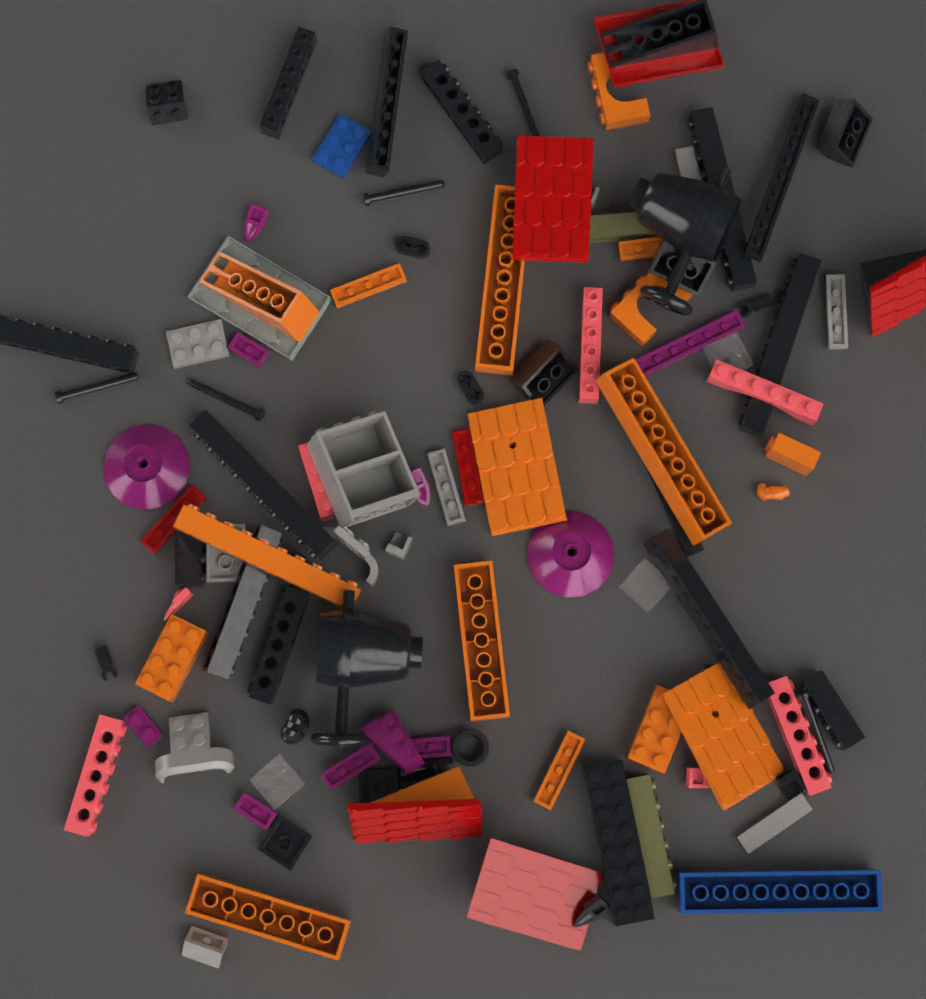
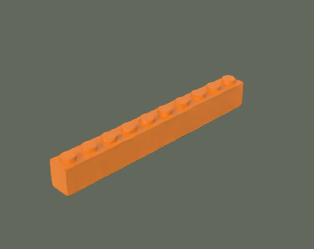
M188 504V506L183 505L173 528L341 608L343 604V590L355 591V604L361 591L360 588H357V583L351 580L345 582L340 579V575L331 571L328 574L322 571L323 567L315 563L311 566L305 563L306 559L301 556H290L287 554L288 550L277 546L276 549L269 546V541L263 538L257 540L252 537V533L244 529L240 532L234 529L235 525L230 522L224 521V523H221L211 513L207 512L206 515L198 512L199 508L192 504Z

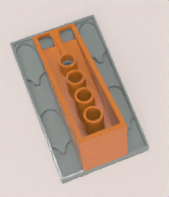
M227 236L187 296L197 305L215 314L220 319L238 328L290 361H293L305 343L306 338L310 335L332 301V298L230 236Z

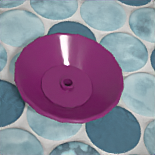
M151 424L131 427L118 435L107 449L103 463L105 483L113 496L128 507L141 510L160 508L176 499L187 483L190 471L188 451L181 439L167 428ZM146 461L147 466L141 467L142 462Z
M577 511L566 512L567 521L539 526L532 532L527 547L528 567L536 582L549 593L565 598L583 597L599 589L609 577L615 560L613 542L606 528L595 518ZM569 549H573L575 551V554L573 556L568 554Z

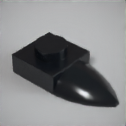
M598 893L583 904L584 910L577 917L574 927L584 926L598 919L611 909L609 903Z

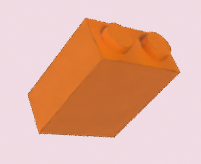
M778 433L775 437L772 436L764 448L767 451L764 457L804 476H807L814 469L821 452L781 433Z

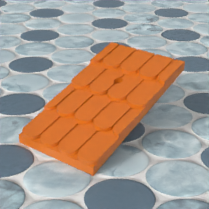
M542 398L468 413L492 536L567 521Z
M719 663L664 693L663 698L723 811L785 773L783 765L771 747V742L754 715L753 709H748Z

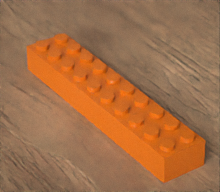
M495 185L475 372L513 376L525 260H513L514 186Z
M632 358L595 380L692 545L698 544L732 524L636 360Z

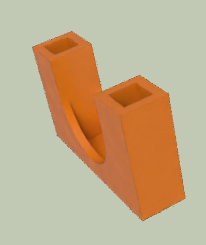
M604 52L591 55L590 62L587 63L588 71L593 75L591 80L592 88L597 93L595 97L597 108L600 107L601 125L604 124L605 130L649 122L650 111L647 98L628 102L614 99L606 88V83L611 78Z
M650 272L646 277L642 275L635 284L637 286L633 290L629 288L622 296L624 299L620 303L617 301L612 305L609 318L641 347L655 335L657 329L638 311L637 299L641 296L640 289L648 285L664 291L668 284V281ZM678 287L675 296L687 302L693 294Z

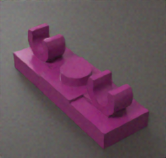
M370 742L368 746L362 747L321 773V776L330 791L381 760Z

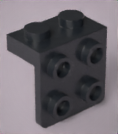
M172 80L161 84L155 83L146 87L147 110L152 126L188 120L181 80Z

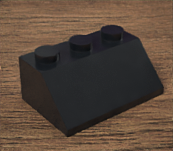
M836 99L818 142L817 149L828 159L848 167H854L873 118L855 99Z
M662 239L654 254L648 272L669 282L682 252ZM692 257L679 287L699 297L716 262Z
M547 340L511 377L510 381L527 400L542 398L545 407L579 370L560 345Z
M175 529V584L180 588H204V583H207V571H204V564H207V552H204V544L207 543Z

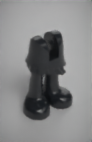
M295 709L287 718L281 732V738L285 743L293 745L304 739L305 734L302 732V729H308L310 725L309 717L304 710Z
M452 758L423 759L425 765L410 774H407L398 766L400 778L423 772L429 773L426 776L401 780L402 788L405 789L439 775V767L453 764Z

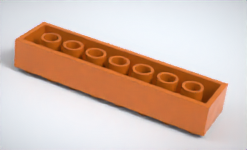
M483 561L454 565V575L471 722L509 718L510 711L493 562Z
M204 873L197 874L185 911L186 914L337 961L341 958L352 919Z

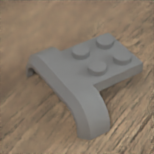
M338 525L337 528H323L332 538L339 540L370 566V575L366 581L373 587L379 576V568L376 560L370 554L369 545L362 539L357 541L354 538V533L347 527L342 529Z
M208 712L169 718L171 754L163 755L155 761V777L158 781L164 783V779L171 775L211 769H222L227 773H231L235 768L233 752L226 748H211Z

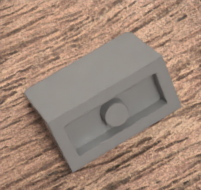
M191 926L184 940L182 956L219 968L229 939Z

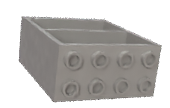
M374 411L364 418L358 416L345 424L344 422H339L329 429L326 427L320 428L315 431V435L311 437V440L306 445L336 519L342 529L408 507L420 496V492L385 411L380 413Z

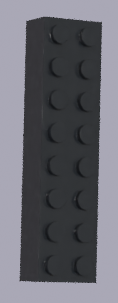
M623 760L582 767L613 924L617 927L653 920L655 917Z

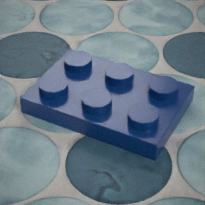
M339 114L312 157V162L344 179L369 140L372 131Z

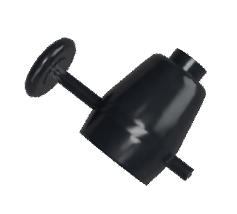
M721 166L714 183L666 173H657L651 181L643 177L638 181L629 205L639 209L637 213L639 223L682 252L664 291L648 285L641 287L640 294L648 301L685 316L693 312V307L688 302L675 296L692 257L715 262L729 236L742 202V198L724 188L732 171L731 169Z
M343 590L342 610L320 612L316 683L338 687L335 732L314 733L311 736V742L316 745H327L334 748L366 747L370 744V738L366 735L347 733L349 687L354 688L404 680L408 676L409 668H421L423 637L411 636V629L405 623L355 611V591Z

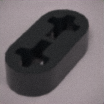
M400 236L395 241V248L399 254L424 259L430 253V246L424 240ZM403 241H405L407 246H405L404 249H401V246L399 244H402ZM424 246L426 251L419 253V250L416 248Z
M469 371L459 373L457 383L468 402L472 405L482 403L484 393L474 375ZM463 376L466 378L470 377L469 384L471 386L468 387L465 382H461ZM472 389L476 394L480 393L478 400L475 398L471 399Z

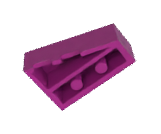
M393 709L359 729L363 735L370 738V742L378 750L388 756L407 774L425 765Z

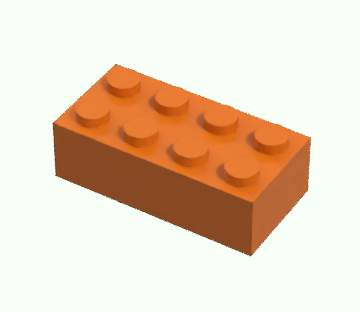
M171 614L135 684L174 703L209 632Z
M657 685L652 693L626 759L658 773L665 774L681 735V730L663 698L664 693L669 691V689Z

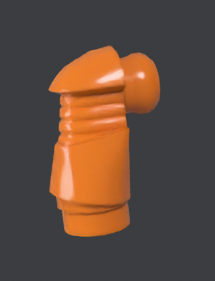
M761 483L756 488L757 496L762 501H766V499L782 500L789 496L787 485L767 487L766 484Z

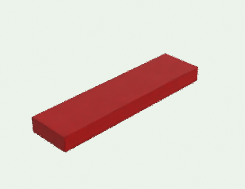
M468 428L452 431L465 506L482 504L484 499L471 430Z
M191 485L140 542L153 554H156L175 534L173 525L183 505L188 506V504L199 507L207 497Z

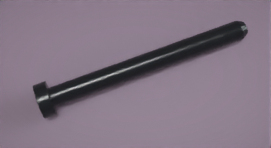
M518 69L510 70L506 73L507 79L512 81L532 136H540L518 79L519 71Z
M443 180L372 195L363 193L365 205L370 206L371 202L442 188L445 186Z
M132 373L62 393L59 390L55 391V396L58 404L64 403L63 400L136 381L139 379L137 373Z
M189 379L187 382L189 386L255 416L256 421L260 422L265 415L264 409H255L194 379Z
M801 691L796 694L797 699L802 701L819 751L824 758L826 770L829 774H832L835 769L809 700L811 696L810 691Z

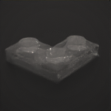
M737 331L702 348L710 366L714 365L716 360L722 361L728 358L732 366L741 370H746L754 365Z

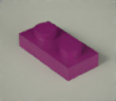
M237 332L228 346L230 351L258 368L262 367L270 354V351Z
M139 705L123 718L148 748L164 736Z
M450 736L411 739L421 758L451 756Z
M246 792L243 793L233 808L265 830H268L278 814Z

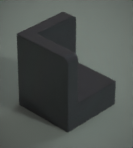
M790 770L775 780L787 800L807 791L796 770Z

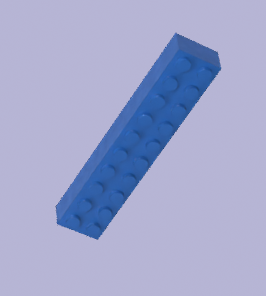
M881 870L677 872L678 912L680 914L883 911Z

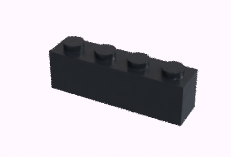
M823 670L818 671L799 683L801 686L799 688L800 692L810 691L811 696L809 700L812 703L813 711L816 715L819 714L823 720L821 724L826 732L830 731L833 736L832 742L837 749L847 750L866 738Z

